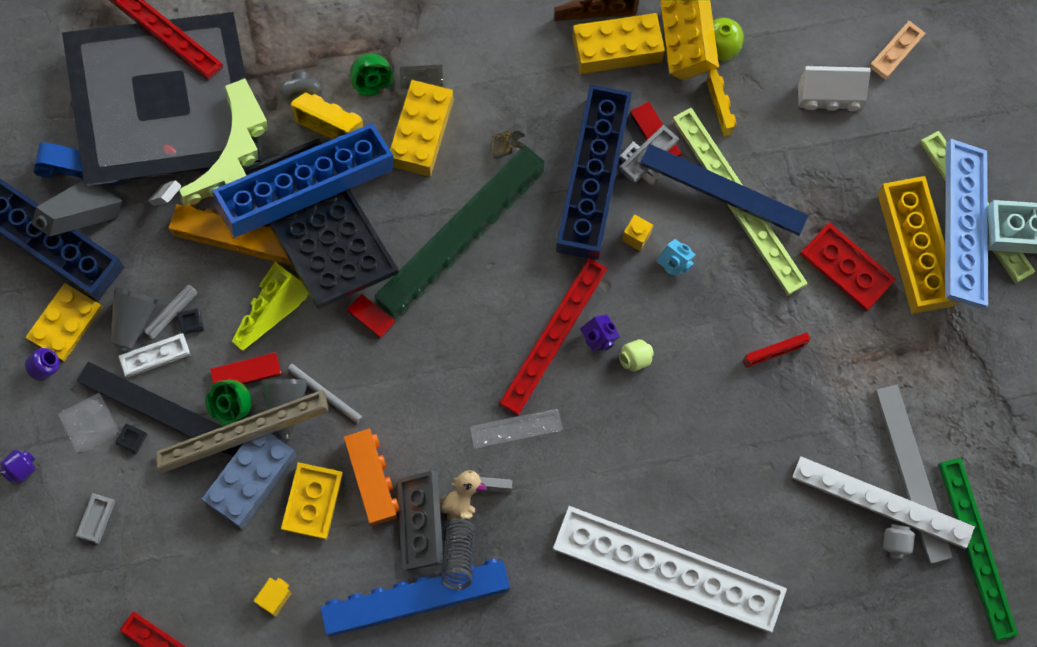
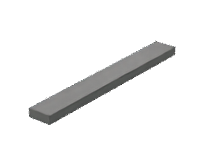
M898 384L876 389L877 401L908 499L938 512ZM919 531L929 564L953 558L948 542Z

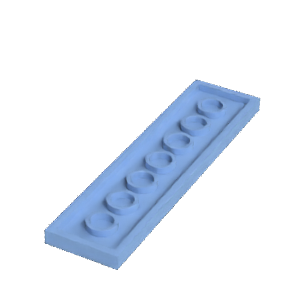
M950 139L946 142L945 298L984 309L988 306L987 151Z

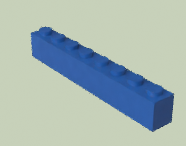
M491 559L485 561L483 566L475 567V564H473L472 583L463 590L456 591L445 587L442 584L441 572L439 577L430 579V576L417 578L416 583L407 584V582H400L394 584L393 589L385 590L384 587L371 590L369 595L362 596V593L348 596V600L339 602V599L326 601L325 606L320 607L326 635L331 637L510 591V585L504 562H498V559ZM452 572L450 573L451 575H455V576H463V575H466V574H464V573H463V574H456V573H452ZM447 574L449 578L455 580H463L468 578V576L463 578H456ZM446 578L447 581H449V582H451V583H454V584H463V583H466L467 581H469V579H468V580L463 581V582H455V581H451V580H449L448 578ZM447 583V584L450 585V586L462 587V586H455V585H451V584Z

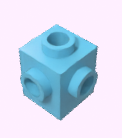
M674 239L665 247L656 262L663 266L667 273L678 277L683 272L687 274L694 265L692 259L696 254L691 251L689 246Z

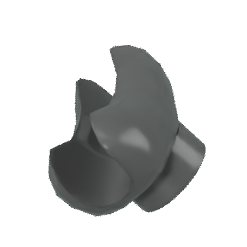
M306 72L293 73L292 79L284 81L280 86L281 96L285 99L301 96L305 92L318 96L322 93L320 83L315 79H309V74Z

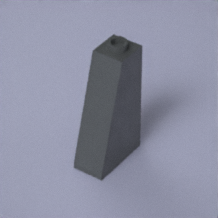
M84 180L37 206L32 225L48 236H53L112 220L118 217L122 200L99 184L85 186Z

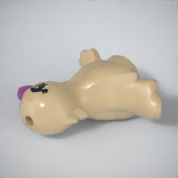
M467 470L453 479L454 483L451 485L456 486V490L443 498H439L440 512L445 513L446 518L450 521L454 519H470L473 516L472 513H475V508L470 505L471 496L478 491L487 490L485 484L481 482L479 475L475 471Z

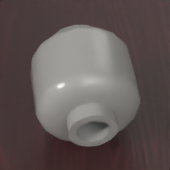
M891 524V528L885 529L883 549L890 552V557L904 559V555H909L913 552L914 532L910 531L909 526Z

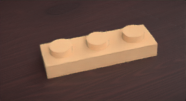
M908 21L869 67L886 80L920 42L925 32Z

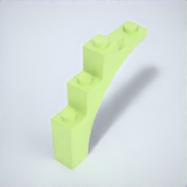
M246 79L225 86L226 99L232 113V129L227 146L208 172L193 183L179 189L180 200L183 206L199 203L201 199L209 196L213 197V189L246 176L242 166H250L258 160V150L251 137L261 136L267 131V120Z

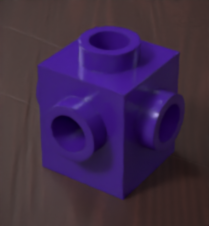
M608 315L596 316L580 328L587 345L591 347L592 351L601 349L602 351H607L614 346L613 342L620 338L616 331V326L611 322Z

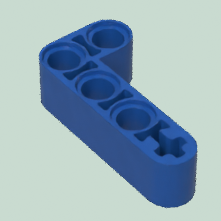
M42 142L38 147L33 172L38 176L48 178L53 177L54 172L83 179L80 152L77 149ZM121 181L105 184L117 186L121 184Z

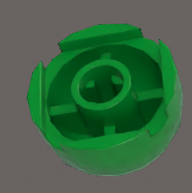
M367 53L354 60L350 68V81L353 88L360 95L380 94L378 90L384 87L388 89L392 84L393 72L385 58L379 54Z
M221 380L210 386L211 389L206 394L205 401L207 411L212 419L216 418L217 421L221 422L218 424L226 426L246 418L251 410L252 397L244 384L236 380Z

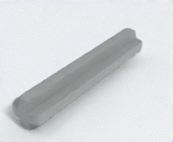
M187 285L144 329L145 334L152 339L155 338L177 313L197 295V291L191 285Z

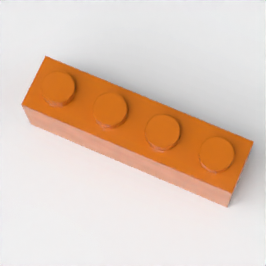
M367 429L344 436L370 526L373 527L397 519L396 512H399L400 509L396 498L391 499L389 491L393 490L390 477L385 478L383 469L387 467L383 455L378 456L376 448L380 447L377 434L372 435L371 430Z

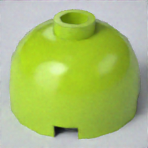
M730 18L714 19L713 25L718 61L731 60L742 49L744 41L743 30L737 22Z

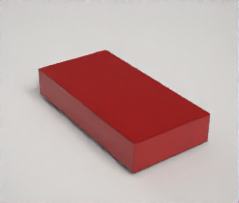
M363 294L347 309L348 313L380 339L395 324L394 319Z

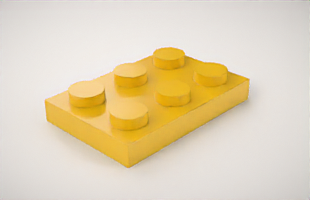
M64 283L25 338L40 348L51 349L60 360L65 362L103 307L101 304Z
M298 462L281 530L327 540L343 472Z

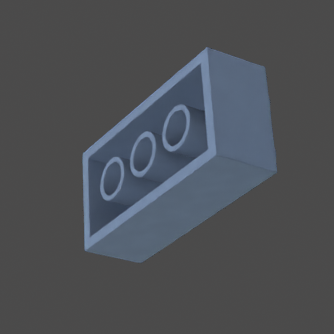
M272 434L243 443L203 496V502L243 530L296 459L297 454L295 450Z

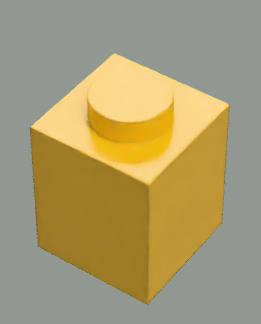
M634 214L623 233L622 241L641 252L652 233L654 225Z
M269 578L254 602L276 617L292 594L287 589L290 585L280 578H277L276 581Z

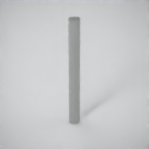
M291 364L288 367L287 371L294 377L307 380V386L314 392L323 390L326 393L327 401L358 424L361 421L362 416L295 365Z

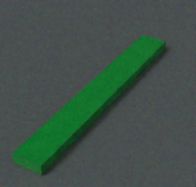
M962 458L941 462L938 464L955 519L974 526L972 536L965 551L994 642L1019 636Z

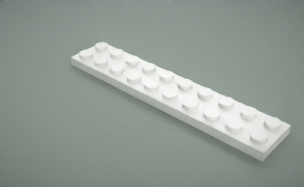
M571 506L568 507L553 550L769 633L773 632L787 590L785 587Z

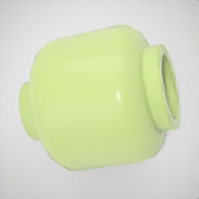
M638 339L622 346L619 360L625 369L635 372L651 364L654 352L650 344Z

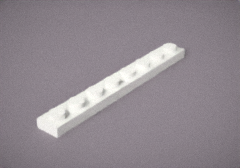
M801 456L792 476V479L963 549L968 547L974 530L972 525Z

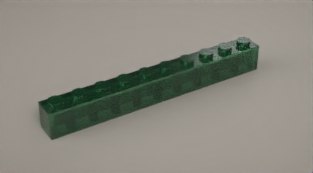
M524 145L399 270V274L393 276L374 295L376 303L394 319L399 315L403 316L409 310V305L414 300L418 301L424 295L425 289L429 285H434L439 280V274L444 269L449 270L455 263L454 259L459 254H465L471 246L470 243L474 239L478 240L485 233V228L489 224L493 225L499 219L500 213L504 209L508 210L514 204V199L519 194L523 195L534 179L538 180L544 173V160Z

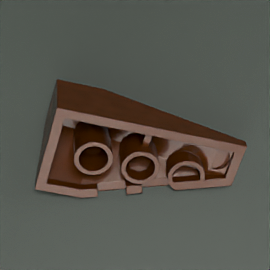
M573 0L555 7L553 19L554 21L637 15L639 0Z

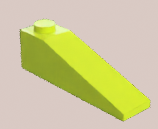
M276 262L261 281L259 287L262 290L257 299H252L250 303L252 310L249 315L243 318L232 340L241 350H245L295 310L308 297L309 293L302 281Z

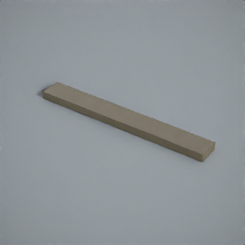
M323 390L156 451L157 470L160 473L170 471L327 413L326 393Z

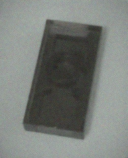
M442 65L400 67L401 89H409L411 80L443 87Z

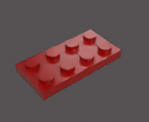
M830 222L800 253L806 261L866 312L896 280L894 276Z

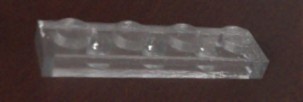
M553 409L470 426L474 450L560 433L563 432L559 410Z

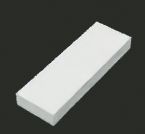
M176 180L162 184L148 202L153 206L168 203L181 188V185Z
M182 333L119 355L124 375L128 378L191 356L185 336Z

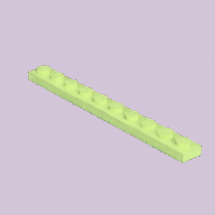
M689 108L674 116L672 119L673 123L702 167L742 185L693 109ZM728 205L786 295L789 296L805 287L807 281L769 224L760 218Z

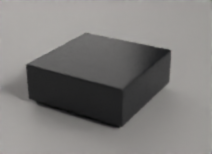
M199 308L177 313L181 334L187 335L204 331Z
M125 424L115 444L137 454L147 433L129 424Z

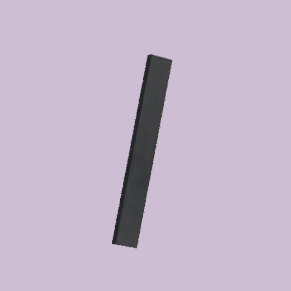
M87 362L77 379L78 383L191 438L223 427L90 362ZM243 444L221 452L233 458Z

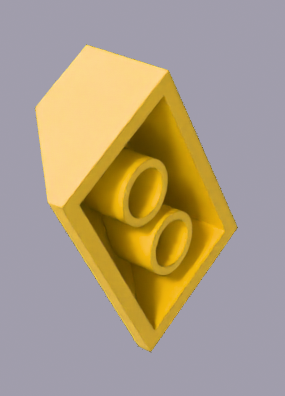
M305 92L291 103L296 123L331 140L364 127L363 120L359 115L353 112L349 114L343 111L339 105L329 104L316 94L310 95Z

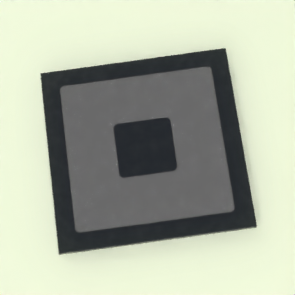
M234 12L169 19L175 26L223 63V68L209 81L137 23L62 32L85 186L207 170L217 162L227 146L232 129V113L226 99L225 86L246 79ZM251 137L258 150V160L254 163L261 162L258 138Z

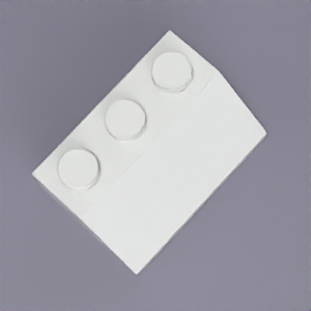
M806 66L798 83L799 108H805L806 110L826 108L829 111L838 109L858 111L862 109L867 101L870 68Z

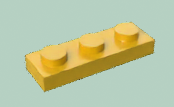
M717 69L708 72L706 82L723 137L732 135L734 127H736V119L729 110V96L724 94L723 77L719 76Z

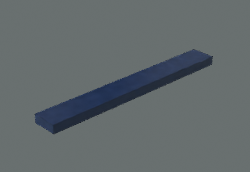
M651 144L648 145L640 162V165L797 236L801 234L809 216Z

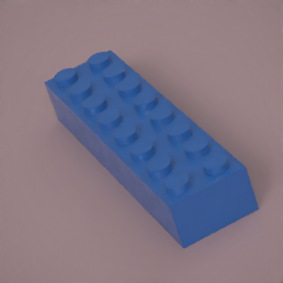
M371 123L213 189L214 204L233 238H236L392 171L393 154L374 124Z

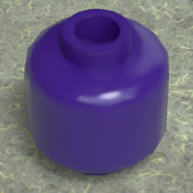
M48 348L37 349L25 361L27 373L38 381H44L57 372L60 365L56 353Z
M13 450L1 461L0 466L2 469L0 473L12 484L14 482L22 483L35 471V466L32 463L35 459L26 450L23 453L19 450Z

